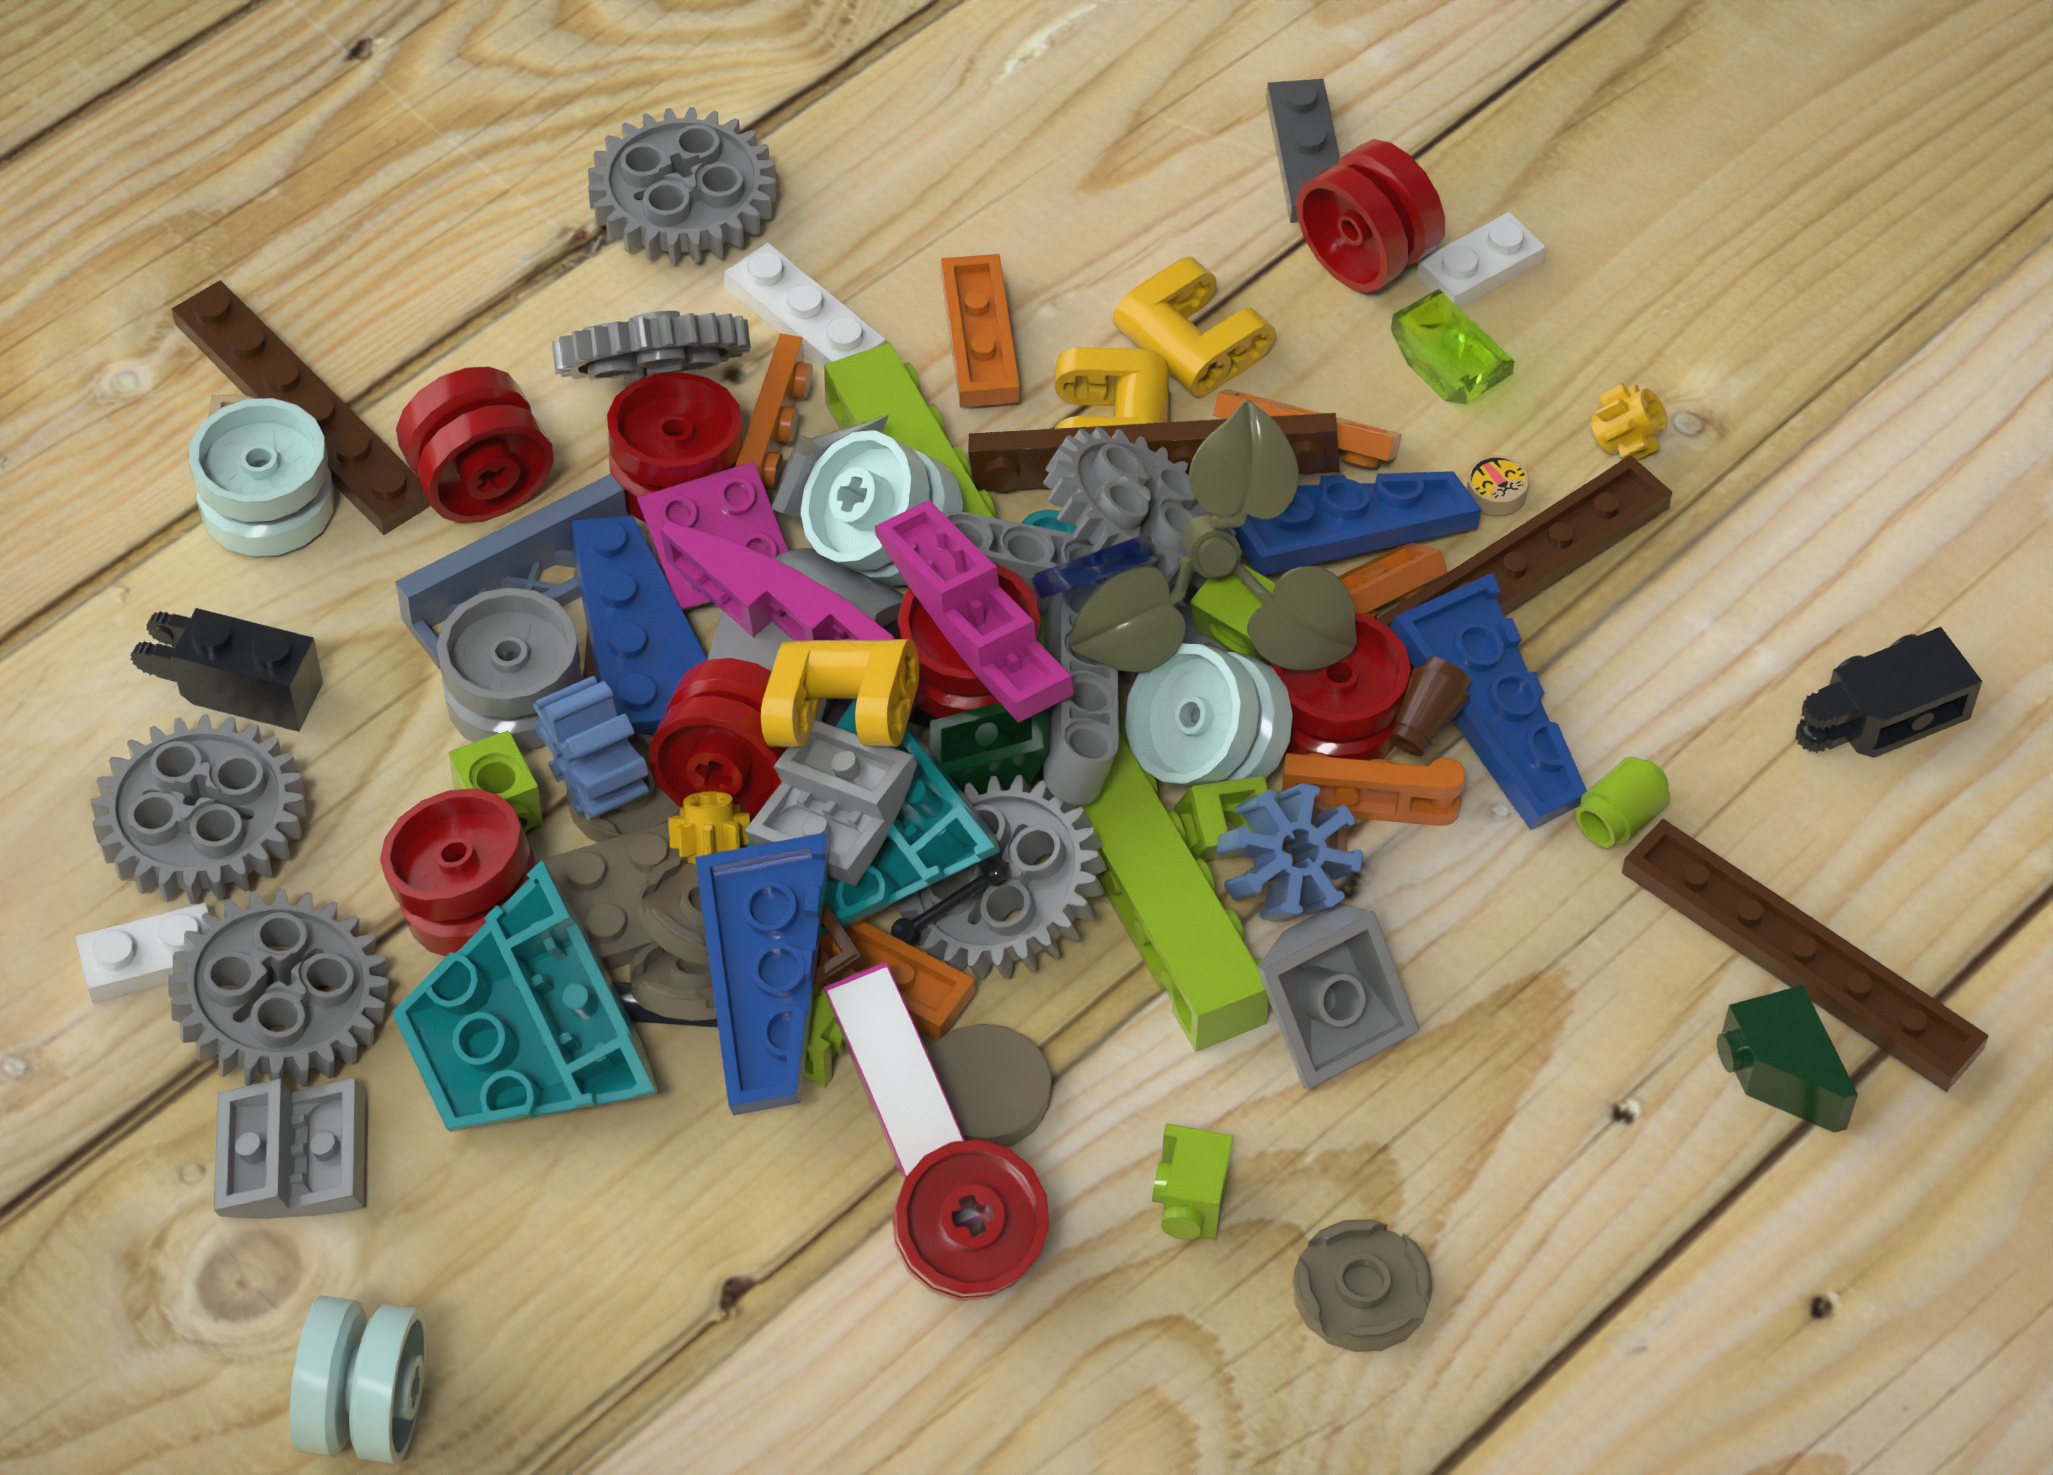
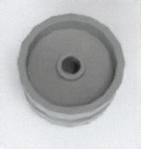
M507 587L481 592L459 604L442 624L436 646L449 719L463 737L472 742H477L509 730L519 751L544 746L545 743L539 739L534 721L540 719L534 710V701L583 680L579 664L578 639L574 622L570 615L557 601L535 590Z

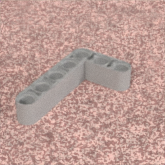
M967 512L946 514L945 516L991 562H995L1018 574L1035 594L1039 613L1045 615L1044 648L1072 675L1074 692L1073 696L1049 707L1050 754L1044 762L1046 787L1052 795L1072 805H1085L1093 802L1102 790L1119 746L1118 669L1075 653L1069 645V637L1082 606L1107 578L1116 573L1112 567V558L1106 554L1099 557L1092 556L1091 550L1094 545L1089 540H1074L1072 537L1073 533Z

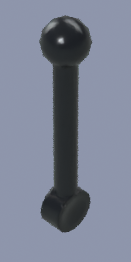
M1001 860L990 861L985 866L984 874L913 920L907 918L896 920L891 927V935L909 945H913L919 938L920 930L986 887L1005 884L1010 875L1009 867Z

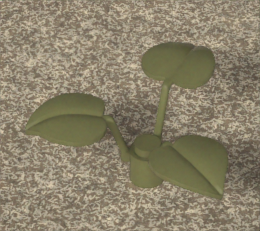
M1249 400L1242 401L1231 416L1203 441L1192 459L1189 469L1191 492L1199 505L1212 515L1198 516L1184 527L1180 543L1186 556L1178 560L1180 570L1173 591L1169 593L1166 578L1159 569L1153 566L1136 565L1114 573L1091 594L1075 619L1069 637V645L1075 653L1112 668L1128 672L1149 671L1166 663L1175 655L1185 636V620L1174 605L1185 597L1191 572L1193 571L1208 579H1220L1232 573L1257 598L1265 603L1250 617L1247 624V633L1256 650L1269 662L1292 670H1314L1335 664L1353 651L1357 644L1354 603L1348 589L1334 573L1318 566H1301L1291 569L1278 579L1272 594L1240 562L1241 548L1230 528L1243 526L1247 514L1259 519H1272L1281 515L1292 502L1299 481L1297 460L1287 437L1278 424L1259 406Z

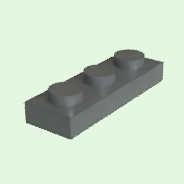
M1324 79L1267 82L1266 100L1290 223L1298 222L1296 197L1302 185L1321 171L1337 165L1340 160Z

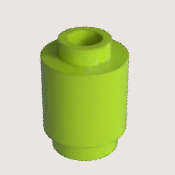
M1631 756L1624 758L1582 795L1581 805L1575 811V818L1579 828L1591 842L1602 848H1610L1614 844L1628 842L1669 805L1670 793L1667 777L1659 766L1649 760H1642Z

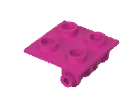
M754 461L637 497L638 504L666 575V580L682 611L711 602V600L666 561L660 529L669 521L730 539L771 558L788 552Z

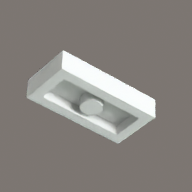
M1508 212L1418 261L1416 277L1452 312H1455L1542 264L1546 247Z
M206 903L75 936L92 1003L168 984L169 975L173 974L174 952L184 951V933L188 930L202 934V915L205 912L208 913Z

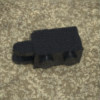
M195 608L191 618L174 613L171 615L167 612H154L146 625V630L149 631L148 634L153 639L165 645L158 643L155 645L145 641L143 643L138 642L130 655L133 665L137 669L142 670L143 673H148L150 676L153 674L158 678L177 682L180 695L193 705L297 732L300 731L323 685L313 637Z
M1942 627L1918 636L1916 634H1909L1901 637L1888 648L1865 657L1861 655L1850 657L1833 669L1829 686L1819 689L1818 693L1812 692L1804 700L1801 716H1804V719H1801L1797 725L1795 739L1798 740V745L1803 747L1802 749H1807L1809 752L1815 751L1816 753L1818 751L1824 752L1825 748L1832 749L1849 742L1857 753L1875 758L1971 719L1982 680Z

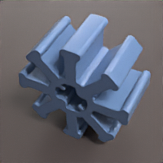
M594 676L536 700L533 703L534 710L540 718L534 721L537 735L554 756V760L548 762L549 767L557 782L565 779L570 805L577 814L584 812L588 821L649 793L648 787L642 779L648 775L646 762L630 745L627 738L634 734L632 725L625 713L617 716L612 698V690L605 681L597 684Z
M1301 783L1281 791L1277 795L1274 790H1268L1245 800L1236 807L1235 812L1237 815L1244 816L1254 832H1250L1249 828L1243 825L1220 834L1218 837L1216 851L1219 856L1231 853L1253 858V868L1243 875L1229 879L1224 883L1226 890L1234 900H1240L1260 893L1263 889L1262 885L1269 881L1265 909L1259 913L1261 919L1278 922L1299 915L1302 912L1310 915L1331 908L1343 900L1345 895L1342 891L1335 889L1325 873H1328L1331 879H1338L1361 870L1363 852L1360 849L1346 852L1327 848L1325 841L1334 832L1355 823V818L1347 806L1340 805L1319 813L1316 816L1317 821L1311 824L1314 797L1320 793L1318 786ZM1275 797L1277 798L1278 801H1280V806L1278 805V803H1277L1276 800L1274 799ZM1287 842V851L1296 854V863L1292 864L1293 859L1291 854L1283 852V843ZM1300 900L1304 905L1303 908L1301 905H1299Z

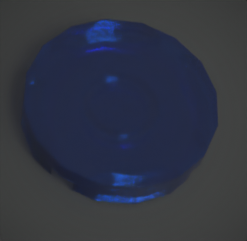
M1146 534L1035 573V577L1031 578L1034 586L1033 590L1036 599L1040 600L1155 559L1159 555L1151 536L1146 537Z

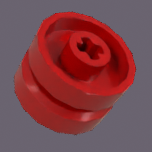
M1372 139L1360 144L1340 158L1337 165L1321 171L1305 182L1296 197L1297 219L1303 237L1314 256L1335 279L1353 290L1369 293L1382 288L1399 276L1405 266L1420 261L1437 249L1445 236V213L1438 192L1418 163L1408 153L1391 142Z
M489 366L463 368L440 376L417 392L403 409L396 427L398 446L409 467L418 475L419 485L430 506L442 518L458 523L485 522L511 512L529 500L546 482L554 463L552 443L541 423L532 414L531 406L518 383L508 372Z
M685 372L653 374L632 382L616 395L607 413L610 474L614 476L624 489L626 512L643 522L645 520L637 497L734 468L742 447L740 405L727 388L708 377Z
M992 562L997 567L999 586L1034 620L1036 640L1039 642L1041 635L1040 613L1035 594L1018 574ZM909 588L903 596L899 611L898 634L899 639L912 640L917 648L919 681L914 701L919 708L938 719L999 702L946 639Z
M1355 612L1357 644L1353 651L1342 660L1327 667L1314 670H1292L1270 662L1269 666L1275 670L1287 688L1293 713L1290 742L1285 753L1300 755L1319 753L1333 758L1370 761L1373 759H1385L1396 745L1391 742L1389 736L1394 729V724L1409 683L1411 666L1405 645L1390 627L1367 614Z
M734 658L705 660L685 672L676 686L667 705L666 714L659 723L649 744L648 758L649 769L658 787L677 806L684 807V799L695 793L708 791L723 792L732 796L733 805H740V813H750L751 823L782 783L774 765L788 747L768 746L764 740L761 726V707L772 671L757 663Z
M476 788L448 790L420 801L395 822L384 838L380 856L385 879L395 900L401 906L404 919L413 937L429 952L442 956H447L450 952L457 953L486 923L485 917L496 905L501 908L528 881L529 877L527 874L538 864L532 847L528 844L515 809L498 794Z
M982 1139L950 1142L924 1155L904 1179L892 1215L894 1246L907 1272L930 1292L957 1301L988 1299L1014 1286L1041 1254L1049 1229L1047 1194L1034 1169L1011 1149ZM972 1210L980 1216L982 1226L977 1234L971 1236L970 1230L967 1227H956L955 1220L960 1212Z

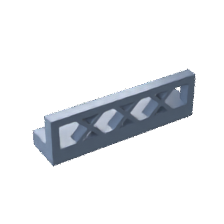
M609 474L395 581L402 621L438 669H440L436 646L438 638L430 628L445 621L459 604L479 593L507 587L535 590L557 601L561 606L580 598L581 592L576 569L573 578L561 584L539 581L541 573L554 565L576 568L570 539L571 521L627 516L624 489L614 476Z

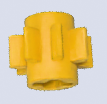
M1622 383L1599 395L1603 407L1595 411L1596 414L1593 415L1591 424L1595 438L1607 453L1611 455L1619 453L1622 459L1632 455L1638 460L1661 448L1655 436L1663 433V430L1667 427L1668 419L1661 400L1652 390L1645 388L1640 391L1636 384L1627 388Z
M708 791L689 795L683 801L684 807L680 808V816L668 817L670 848H679V856L687 857V863L696 864L695 857L740 849V845H748L750 842L745 832V829L750 824V813H740V805H733L732 796L727 793Z

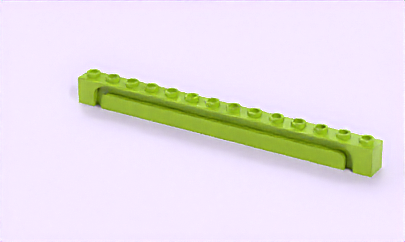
M890 342L824 364L825 404L839 429L889 415L882 434L944 463L958 480L963 501L962 512L996 518V511L988 492L985 489L978 491L971 480L970 466L965 453L959 446L952 448L946 438L945 424L939 409L935 404L927 405L923 399L920 381L913 365L910 362L902 363ZM1040 614L1041 635L1039 643L1044 647L1045 615ZM1118 716L1119 746L1102 790L1093 802L1075 806L1076 808H1083L1092 823L1090 828H1094L1103 844L1097 851L1106 863L1107 870L1095 876L1104 888L1105 895L1160 991L1164 989L1167 991L1173 1002L1172 1012L1193 1049L1197 1052L1267 1024L1269 998L1257 970L1258 965L1263 959L1260 957L1253 959L1244 944L1243 927L1237 914L1231 907L1224 909L1215 895V883L1207 863L1202 858L1194 859L1186 845V833L1181 819L1173 809L1165 810L1158 798V787L1155 777L1144 771L1130 750L1126 727ZM1044 764L1037 773L1040 781L1045 780Z

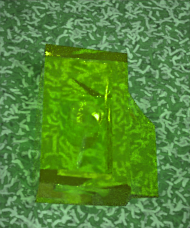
M1440 289L1399 310L1392 316L1391 332L1407 364L1444 401L1467 404L1513 374L1515 361Z

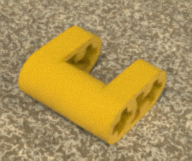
M1184 257L1127 293L1119 302L1114 312L1113 322L1120 331L1141 349L1153 350L1161 354L1167 360L1169 374L1195 397H1203L1261 360L1272 346L1276 331L1269 322L1252 308H1244L1205 333L1198 329L1187 318L1199 311L1209 301L1215 291L1217 281L1216 277L1195 258Z
M1079 347L1064 351L1057 357L1055 363L1054 387L1056 394L1070 404L1114 406V417L1074 416L1061 420L1054 429L1168 422L1169 367L1167 360L1161 354L1146 349Z
M910 639L784 641L778 650L761 707V726L767 745L770 747H804L810 738L821 699H857L855 722L861 745L865 747H897L900 745L904 737L919 681V657L914 642Z

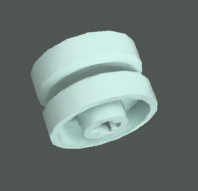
M274 398L246 399L220 408L200 424L191 439L189 467L197 490L196 498L200 516L209 536L227 550L251 557L279 556L304 547L323 532L334 513L335 493L332 475L328 468L326 442L316 419L298 405Z
M875 430L853 432L833 443L814 464L804 486L801 506V518L805 537L818 554L888 586L908 585L876 537L874 526L927 500H930L944 515L962 512L963 501L958 480L944 463L914 450L912 447Z
M1181 643L1175 655L1158 668L1138 673L1128 695L1125 727L1130 750L1144 771L1165 783L1194 786L1264 776L1266 779L1279 766L1290 742L1293 713L1287 688L1272 667L1252 656L1236 652H1225L1219 648L1202 644Z
M320 1295L313 1302L303 1326L292 1377L289 1418L290 1437L294 1450L302 1453L336 1457L351 1438L352 1446L358 1459L394 1465L400 1464L406 1456L413 1437L424 1384L427 1325L423 1310L416 1307L383 1303L367 1322L361 1303L354 1299Z

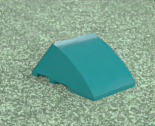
M854 699L836 725V728L857 735L855 722L857 699ZM908 725L906 726L901 744L892 748L913 755L917 766L904 802L886 839L856 886L827 875L824 901L843 929L884 910L898 900L1000 852L993 830L928 747ZM751 842L748 843L747 847L752 846ZM821 923L820 937L829 935Z
M542 859L527 874L529 877L528 881L501 908L496 905L485 917L486 923L457 953L450 952L392 1011L394 1019L444 1125L450 1132L658 1094L646 1049L589 933Z

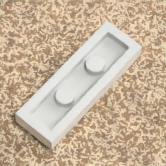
M768 242L724 271L725 289L778 333L803 337L804 354L823 370L824 364L886 344V339Z

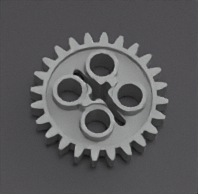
M690 107L684 118L677 119L671 108H667L664 113V121L656 122L653 117L645 113L642 115V128L638 129L625 122L622 124L623 139L608 135L605 138L606 151L594 152L595 167L588 168V191L590 209H595L597 226L607 225V235L610 241L624 237L625 251L628 253L644 245L646 259L650 261L660 251H668L670 264L677 262L681 252H689L691 259L695 263H700L702 250L710 249L714 255L720 258L723 257V243L725 242L742 248L744 246L743 231L758 235L761 232L760 219L771 218V202H776L775 161L769 160L768 145H757V133L755 130L740 134L739 120L736 118L723 126L720 125L717 111L711 112L705 120L697 119L695 108Z
M678 311L650 312L634 316L627 322L616 321L593 325L582 329V331H573L572 335L560 336L559 340L552 341L555 374H561V377L572 376L573 379L589 377L590 380L623 377L624 381L635 382L658 373H672L717 366L720 362L729 361V358L741 357L742 353L750 352L751 348L748 320L743 319V316L732 317V314L716 316L715 313L703 315L688 313L680 316Z
M1096 427L1092 434H1089L1084 429H1079L1075 437L1068 435L1045 469L1049 474L1044 480V485L1053 490L1047 500L1049 503L1063 508L1057 519L1060 522L1074 524L1077 527L1072 535L1073 539L1089 540L1094 545L1091 550L1092 556L1099 557L1106 554L1111 557L1112 567L1116 572L1120 571L1124 566L1149 565L1159 569L1166 578L1167 583L1171 581L1175 585L1180 570L1178 560L1186 556L1180 543L1184 527L1198 516L1212 515L1199 505L1191 492L1189 475L1185 473L1188 463L1181 461L1173 464L1168 460L1166 448L1161 447L1155 453L1149 450L1144 437L1139 436L1135 443H1131L1120 429H1117L1112 437L1101 427ZM1230 528V531L1235 537L1236 532ZM1193 571L1191 572L1188 586L1191 583L1200 589L1208 578Z
M205 714L200 718L197 729L188 730L181 717L175 718L173 734L166 736L156 726L150 727L152 743L145 746L132 739L127 741L131 756L130 760L120 757H111L109 759L113 776H103L97 779L100 797L91 799L95 816L92 824L105 862L107 864L115 863L118 877L122 881L135 876L138 891L142 894L159 883L163 901L169 902L179 888L186 889L190 904H196L201 890L204 888H211L218 901L224 900L225 884L233 881L244 892L250 890L247 874L255 871L264 877H271L273 874L269 857L288 860L290 852L287 840L301 839L302 833L299 819L306 817L307 814L303 798L305 792L301 773L296 772L293 755L291 753H281L279 739L276 736L262 742L259 726L256 724L251 725L244 732L238 734L234 717L229 716L220 729H212L209 716Z
M1017 775L1010 789L1005 790L998 778L991 776L987 793L979 795L971 783L965 784L964 793L993 832L997 833L995 837L1000 852L902 898L904 902L897 907L898 912L903 918L913 920L955 891L984 874L985 866L990 861L1001 860L1005 862L1010 871L1009 879L1005 884L986 887L921 929L919 938L916 941L919 946L923 945L928 955L938 960L944 958L948 965L959 971H962L968 964L976 978L981 980L987 974L991 964L995 965L1004 979L1010 978L1013 961L1020 959L1030 972L1035 971V953L1042 949L1054 959L1060 957L1055 940L1061 935L1074 941L1080 939L1072 922L1075 918L1094 919L1095 913L1085 898L1104 894V888L1094 875L1107 870L1106 863L1097 851L1103 846L1102 841L1094 828H1090L1092 823L1082 807L1076 808L1075 805L1063 802L1052 795L1046 787L1045 780H1041L1031 791L1024 777ZM1052 853L1047 861L1033 866L1039 857ZM1022 908L1015 918L1003 922L1008 913Z
M278 889L274 904L267 905L264 904L261 896L256 891L251 892L249 908L241 910L230 899L225 900L223 920L205 912L202 915V934L188 930L184 933V951L174 952L173 974L169 975L168 978L169 997L173 998L171 999L172 1021L180 1022V1040L182 1043L197 1041L196 1051L199 1062L219 1055V1075L222 1077L231 1073L237 1066L244 1068V1083L246 1086L252 1085L261 1072L269 1073L270 1081L276 1079L283 1080L284 1074L293 1073L301 1087H305L308 1085L309 1069L314 1067L327 1078L334 1077V1057L336 1056L353 1065L357 1062V1043L371 1046L374 1042L375 1025L383 1024L384 1001L388 999L389 979L383 978L385 977V956L375 955L376 937L374 934L358 936L359 918L356 915L339 923L337 922L338 903L332 901L320 912L313 910L312 893L306 892L298 905L288 904V898L284 889ZM281 945L289 947L290 949L284 951H276L270 949V947ZM233 984L239 985L242 988L237 990H225L221 989L220 987L223 985ZM321 986H331L335 987L337 990L331 992H323L317 990L316 988ZM281 1025L286 1026L289 1029L286 1031L275 1032L270 1031L266 1028L269 1026Z

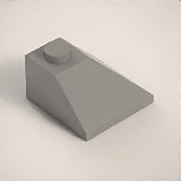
M1337 903L1335 906L1325 909L1283 931L1257 967L1303 1088L1311 1089L1420 1031L1374 911Z

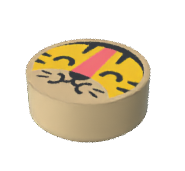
M1492 455L1479 459L1471 466L1468 472L1466 489L1482 509L1481 512L1494 516H1503L1514 513L1522 507L1527 496L1529 478L1525 468L1516 460L1506 456Z

